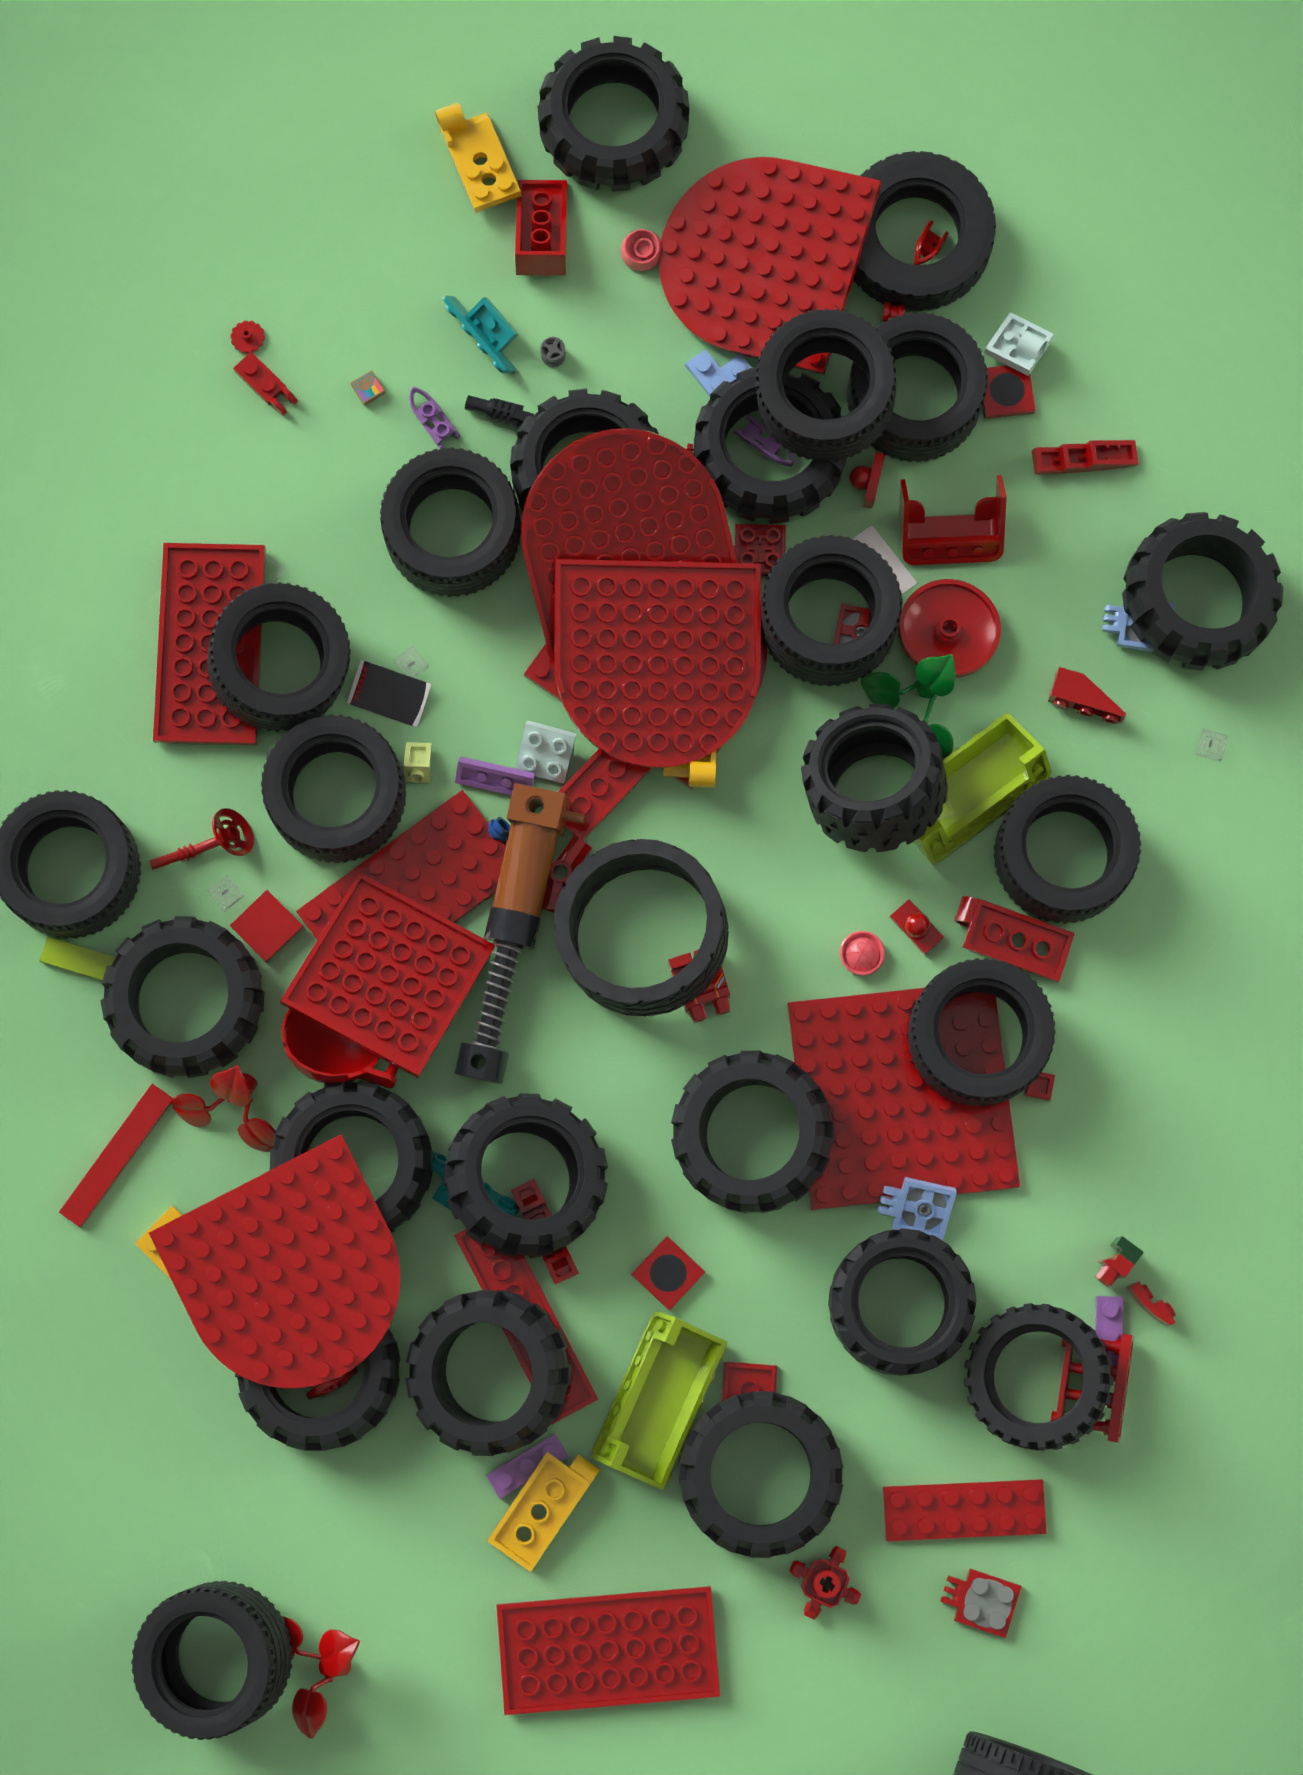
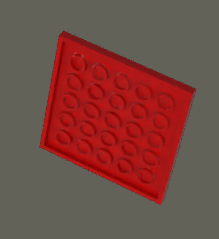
M359 872L281 998L280 1004L419 1078L492 955L495 945Z

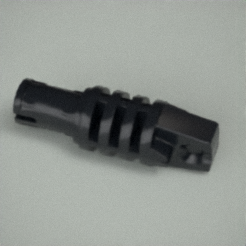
M468 395L465 402V410L484 414L488 420L518 427L519 423H523L526 417L534 416L533 413L523 411V405L497 398L486 400Z

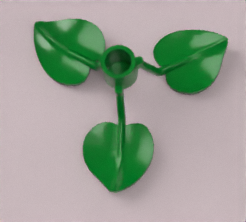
M953 655L928 657L921 660L915 669L918 680L903 690H899V679L886 672L867 674L861 679V686L873 704H888L892 708L899 704V695H904L917 688L921 697L930 699L923 720L928 724L934 700L937 696H947L954 689L956 669ZM931 724L929 727L936 735L944 760L953 751V737L944 726Z

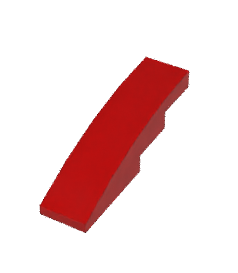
M1090 440L1086 444H1062L1059 447H1035L1032 450L1035 475L1101 471L1137 466L1139 464L1135 440Z

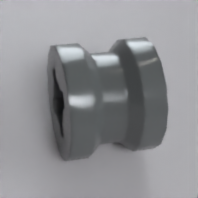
M549 337L542 342L540 349L543 363L549 367L562 365L566 358L563 341L557 337Z

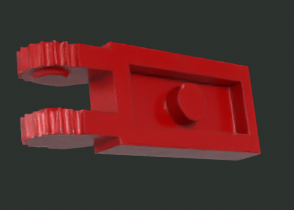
M252 352L233 368L234 372L256 394L281 415H285L287 411L276 400L279 395L282 394L293 405L298 402V399L286 388V385Z

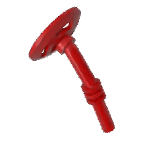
M223 808L217 811L212 819V829L215 837L193 846L188 844V847L183 846V849L179 847L175 852L149 860L151 868L154 870L178 861L183 863L185 859L187 861L190 860V857L195 859L196 855L218 846H222L223 849L232 855L244 856L252 850L254 845L252 829L246 819L237 811ZM220 817H228L231 819V821H220ZM237 826L241 828L245 841L240 840V832ZM238 847L242 849V850H239V851L232 850V849H236V848H238Z

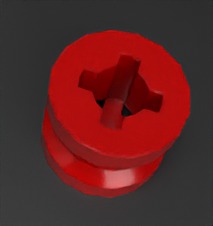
M885 302L882 322H887L889 318H894L897 315H904L905 305L899 304L895 306L890 302Z

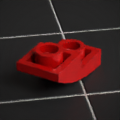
M1139 1281L1127 1287L1135 1301L1151 1317L1166 1326L1176 1323L1173 1318L1176 1314L1172 1306L1168 1302L1164 1303L1163 1300L1152 1303L1150 1299L1153 1298V1295L1146 1284L1141 1285Z

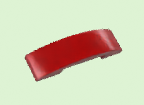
M535 1179L511 1189L524 1219L535 1220L551 1216ZM567 1247L553 1251L550 1255L542 1256L555 1285L579 1274Z

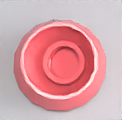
M634 230L622 241L620 250L623 261L633 270H651L659 264V257L662 251L661 239L650 230Z
M858 931L851 933L844 939L840 949L842 964L848 971L855 975L865 976L874 973L881 967L885 958V949L878 936L871 932Z

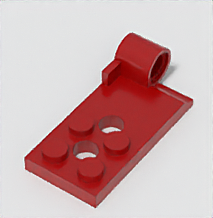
M962 896L954 920L957 924L968 927L962 948L992 960L1005 961L1009 965H1015L1017 969H1022L1056 983L1060 982L1074 938V932L979 898ZM1015 933L1022 935L1024 938V944L1021 948L1015 947L1012 943V936ZM1043 942L1047 945L1048 953L1046 956L1037 954V943Z

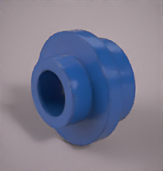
M501 817L488 822V832L491 837L497 841L506 842L510 830L508 822Z

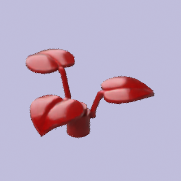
M238 1065L218 1072L211 1077L210 1086L213 1092L220 1097L212 1105L206 1106L200 1096L191 1093L177 1095L170 1102L180 1118L195 1127L207 1126L211 1121L209 1112L225 1099H227L228 1103L232 1102L236 1106H245L242 1118L244 1124L239 1125L237 1128L239 1136L248 1146L264 1152L273 1150L276 1135H274L275 1129L265 1120L259 1118H251L249 1120L248 1118L250 1105L253 1101L251 1095L258 1083L250 1074L242 1073Z
M282 1616L285 1620V1626L289 1629V1636H291L290 1643L293 1647V1658L296 1653L299 1656L319 1659V1671L325 1676L323 1680L312 1685L310 1691L306 1688L299 1689L292 1703V1713L297 1727L306 1737L314 1739L315 1734L324 1724L327 1715L326 1700L316 1690L326 1683L333 1682V1677L347 1676L350 1673L351 1661L357 1651L360 1640L350 1637L340 1630L330 1629L320 1639V1654L302 1651L298 1648L303 1642V1633L300 1626L293 1619Z

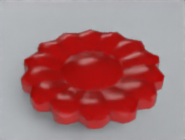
M245 320L242 323H237L236 327H233V333L230 334V338L232 339L231 344L235 346L236 350H240L241 353L258 351L259 347L263 346L265 336L260 324Z

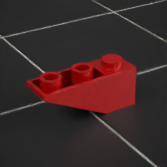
M1062 667L1058 668L1048 702H1052L1053 706L1059 709H1068V707L1076 709L1079 714L1092 717L1096 715L1103 717L1102 720L1108 723H1122L1126 713L1085 674Z

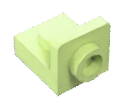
M406 742L403 766L405 782L430 783L432 743Z

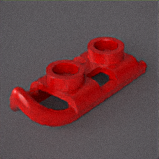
M932 220L927 223L917 240L914 257L915 265H921L933 259L939 253L949 235L947 231L942 237L930 230L934 223Z

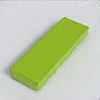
M47 937L39 961L102 981L107 965L111 966L116 957Z

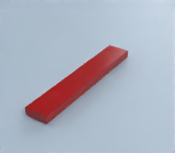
M153 1083L150 1085L60 1209V1214L80 1228L84 1225L170 1106L172 1100L170 1095Z

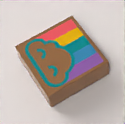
M372 370L351 382L352 388L364 406L386 394Z

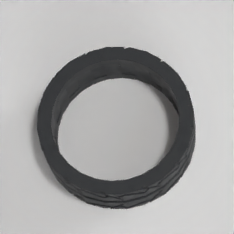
M631 839L612 843L596 851V854L590 855L574 869L565 882L567 885L562 887L555 905L554 934L556 946L567 970L589 998L604 1008L627 1016H655L670 1013L687 1005L688 1002L693 1001L709 987L718 974L717 971L722 966L728 948L729 925L726 909L710 874L692 855L681 848L658 840ZM657 870L671 873L692 885L705 900L707 913L706 932L701 946L692 961L677 975L665 982L649 987L629 988L618 986L597 977L583 964L578 945L579 923L586 906L594 894L611 880L633 871Z

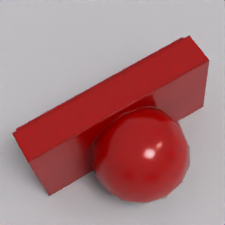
M875 452L872 469L865 465L857 466L849 475V480L854 488L858 490L867 489L863 507L872 509L874 506L885 458L883 453Z
M910 899L890 915L891 920L923 955L944 938L928 917Z

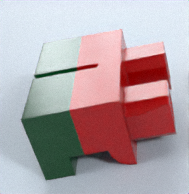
M1123 1236L1116 1237L1110 1245L1116 1250L1111 1259H1103L1098 1262L1102 1267L1094 1278L1106 1287H1111L1117 1278H1125L1144 1253Z

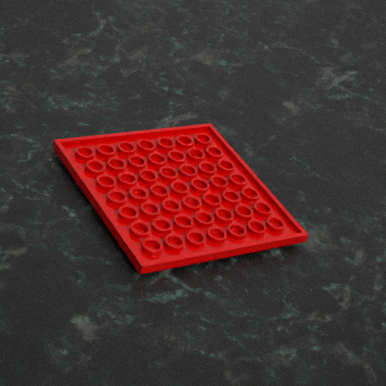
M924 988L787 1003L794 1062L807 1072L822 1089L830 1106V1114L834 1123V1143H832L830 1150V1161L823 1175L819 1176L812 1185V1190L809 1191L811 1210L881 1203V1196L892 1197V1195L883 1193L884 1186L901 1189L905 1177L956 1188V1195L1020 1188L1010 1101L1007 1100L1003 1103L984 1107L965 1106L962 1103H955V1101L947 1100V1097L940 1096L938 1092L932 1090V1087L925 1083L926 1081L920 1077L919 1071L915 1069V1064L911 1060L912 1056L909 1054L907 1041L908 1022L913 1007ZM974 992L958 996L950 1001L941 1012L938 1029L941 1045L948 1057L956 1065L972 1073L992 1074L1005 1070L996 996Z

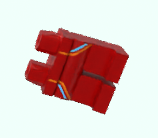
M698 950L693 951V957L696 955ZM691 953L668 959L672 976L677 975L692 961ZM722 966L717 971L718 974L709 987L693 1001L683 1006L685 1012H689L694 1023L707 1019L704 1007L711 1004L714 1005L717 1016L730 1012V992Z

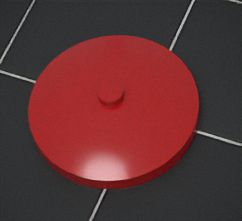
M941 579L921 586L910 595L901 612L898 634L905 654L916 666L924 658L952 654L956 678H961L979 671L990 661L999 644L1001 623L995 605L979 588L960 580Z

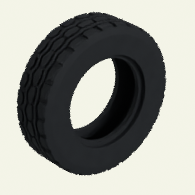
M925 151L897 153L886 157L883 161L876 162L870 166L869 170L866 169L860 176L880 180L882 185L854 275V282L858 287L861 286L862 291L871 298L874 297L876 301L884 305L885 302H890L895 306L904 304L905 309L910 311L938 309L942 305L947 306L955 302L958 297H963L970 291L971 287L975 286L981 278V274L984 273L991 256L996 233L994 207L982 182H979L978 178L970 170H967L964 165L956 160L953 161L950 157ZM908 198H923L937 203L950 214L956 225L958 233L956 246L946 257L928 265H911L895 259L883 248L876 232V222L886 208L897 201Z

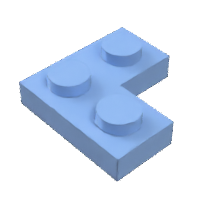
M706 349L688 361L685 366L709 397L723 381L730 383L736 379L737 373L752 368L742 355H738L720 368Z

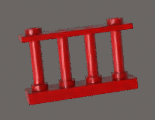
M1122 1334L1121 1340L1116 1339V1342L1100 1339L1107 1348L1105 1351L1114 1352V1355L1119 1357L1118 1365L1110 1368L1111 1376L1114 1377L1115 1382L1114 1393L1109 1392V1395L1112 1396L1110 1404L1106 1403L1107 1408L1111 1409L1110 1419H1105V1421L1098 1420L1093 1425V1431L1104 1432L1103 1434L1108 1436L1107 1441L1120 1443L1134 1343V1336ZM1063 1338L1061 1347L1066 1348L1057 1411H1052L1051 1421L1064 1416L1066 1399L1078 1401L1082 1392L1081 1390L1068 1388L1070 1373L1083 1374L1082 1363L1072 1362L1073 1347Z

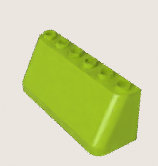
M1008 712L1002 717L995 719L983 731L976 733L971 740L963 746L956 748L943 760L948 784L947 801L943 804L942 814L932 827L927 826L925 834L915 840L914 844L930 863H938L1005 814L1026 789L1031 788L1032 785L1038 784L1042 780L1045 781L1050 778L1052 771L1045 749Z
M660 1311L655 1312L648 1321L593 1446V1459L663 1490L671 1479L672 1468L676 1460L682 1454L683 1443L693 1428V1420L696 1413L704 1403L706 1390L714 1380L716 1367L725 1355L727 1341L676 1317Z

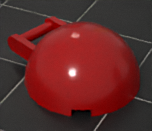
M291 1009L286 1013L282 1024L283 1047L292 1064L307 1078L324 1084L349 1083L356 1079H361L379 1084L385 1088H393L397 1081L395 1076L399 1069L398 1067L389 1063L386 1072L374 1069L373 1067L380 1059L378 1056Z

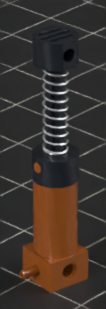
M514 783L507 813V820L511 823L494 901L490 908L484 939L492 941L497 947V951H493V954L496 956L495 960L490 962L493 964V969L488 971L491 974L490 981H486L489 984L488 991H484V994H487L486 1000L481 1001L484 1004V1009L479 1011L482 1014L481 1021H477L480 1024L479 1030L474 1031L478 1034L477 1039L473 1040L472 1044L461 1042L454 1074L496 1084L503 1083L509 1053L499 1050V1048H496V1045L501 1043L498 1036L503 1033L500 1027L502 1024H505V1021L502 1018L503 1015L508 1013L505 1010V1005L510 1004L507 996L512 994L509 987L514 984V981L511 978L512 975L517 973L514 970V965L519 964L516 956L520 955V951L523 949L534 950L541 920L540 914L558 836H564L567 821L583 824L585 821V814L569 811L571 801L565 793ZM544 806L540 813L535 814V810L538 807ZM485 1058V1066L478 1069L479 1060Z

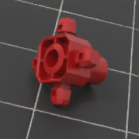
M838 1546L832 1548L828 1555L830 1557L829 1561L823 1558L812 1560L809 1568L805 1567V1563L793 1561L789 1568V1572L798 1579L800 1577L804 1578L800 1586L803 1594L811 1599L810 1602H806L804 1615L813 1620L821 1612V1604L830 1608L838 1605L843 1597L845 1602L857 1605L861 1597V1593L851 1586L847 1588L850 1580L848 1573L845 1569L839 1567L840 1563H844L846 1550ZM826 1576L831 1577V1587L827 1588V1590H822L823 1586L820 1584V1580L822 1578L826 1580Z

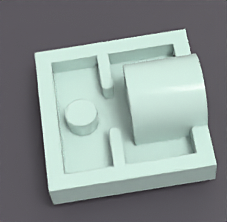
M1010 312L986 346L985 354L1029 376L1052 342L1054 334Z
M527 720L515 769L532 772L537 777L564 784L573 757L577 733Z

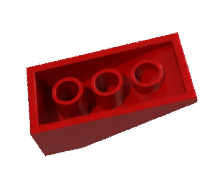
M518 180L517 183L521 190V196L517 197L516 275H566L567 180Z

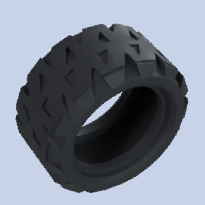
M869 704V708L864 709L856 706L840 712L839 718L827 720L815 732L816 741L810 740L803 754L804 766H801L802 781L816 824H820L823 833L834 842L845 841L846 848L861 852H867L870 848H875L876 852L891 851L897 849L905 841L909 845L925 834L927 826L932 827L942 814L943 804L947 801L948 784L940 744L934 731L925 721H920L916 714L901 707L894 710L888 704ZM870 756H894L906 761L914 768L908 783L894 795L882 800L858 801L848 798L836 790L839 778L845 770L855 762Z
M902 1228L899 1230H886L870 1236L859 1243L842 1260L830 1286L828 1306L831 1316L830 1321L835 1335L843 1344L844 1349L856 1361L871 1370L883 1374L904 1376L919 1374L937 1368L942 1363L951 1359L963 1346V1342L971 1332L975 1319L974 1312L977 1300L975 1285L971 1281L970 1271L960 1255L956 1254L949 1244L934 1235H928L920 1230ZM890 1259L915 1261L926 1267L936 1277L944 1295V1313L941 1323L935 1333L918 1346L905 1348L888 1345L877 1339L868 1330L861 1318L858 1304L861 1284L867 1273L875 1265Z

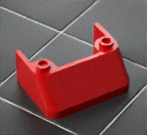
M997 475L996 497L980 499L975 505V515L925 517L922 503L916 500H909L905 479H900L899 516L901 550L904 561L910 565L994 562L1000 559L1004 553L1007 502L1002 475Z

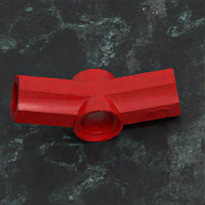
M575 835L558 859L552 863L542 909L548 912L555 913V905L562 887L567 885L565 882L592 850L590 845ZM558 868H565L568 871V875L564 879H558L554 876V872Z

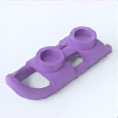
M412 387L409 396L410 406L439 449L444 448L441 441L451 434L458 439L460 437L459 433L436 401L424 390ZM414 394H421L429 402L423 403L417 409L414 403ZM439 414V416L442 418L443 422H440V421L438 420V418L436 417V415ZM431 420L435 427L431 429L427 421Z
M747 414L746 419L750 421L743 431L736 428L734 433L769 459L784 466H793L794 453H790L787 449L790 456L789 461L777 457L776 454L782 444H778L775 441V437L770 435L765 425ZM764 431L767 434H769L770 437L766 439L763 436H761L760 433Z

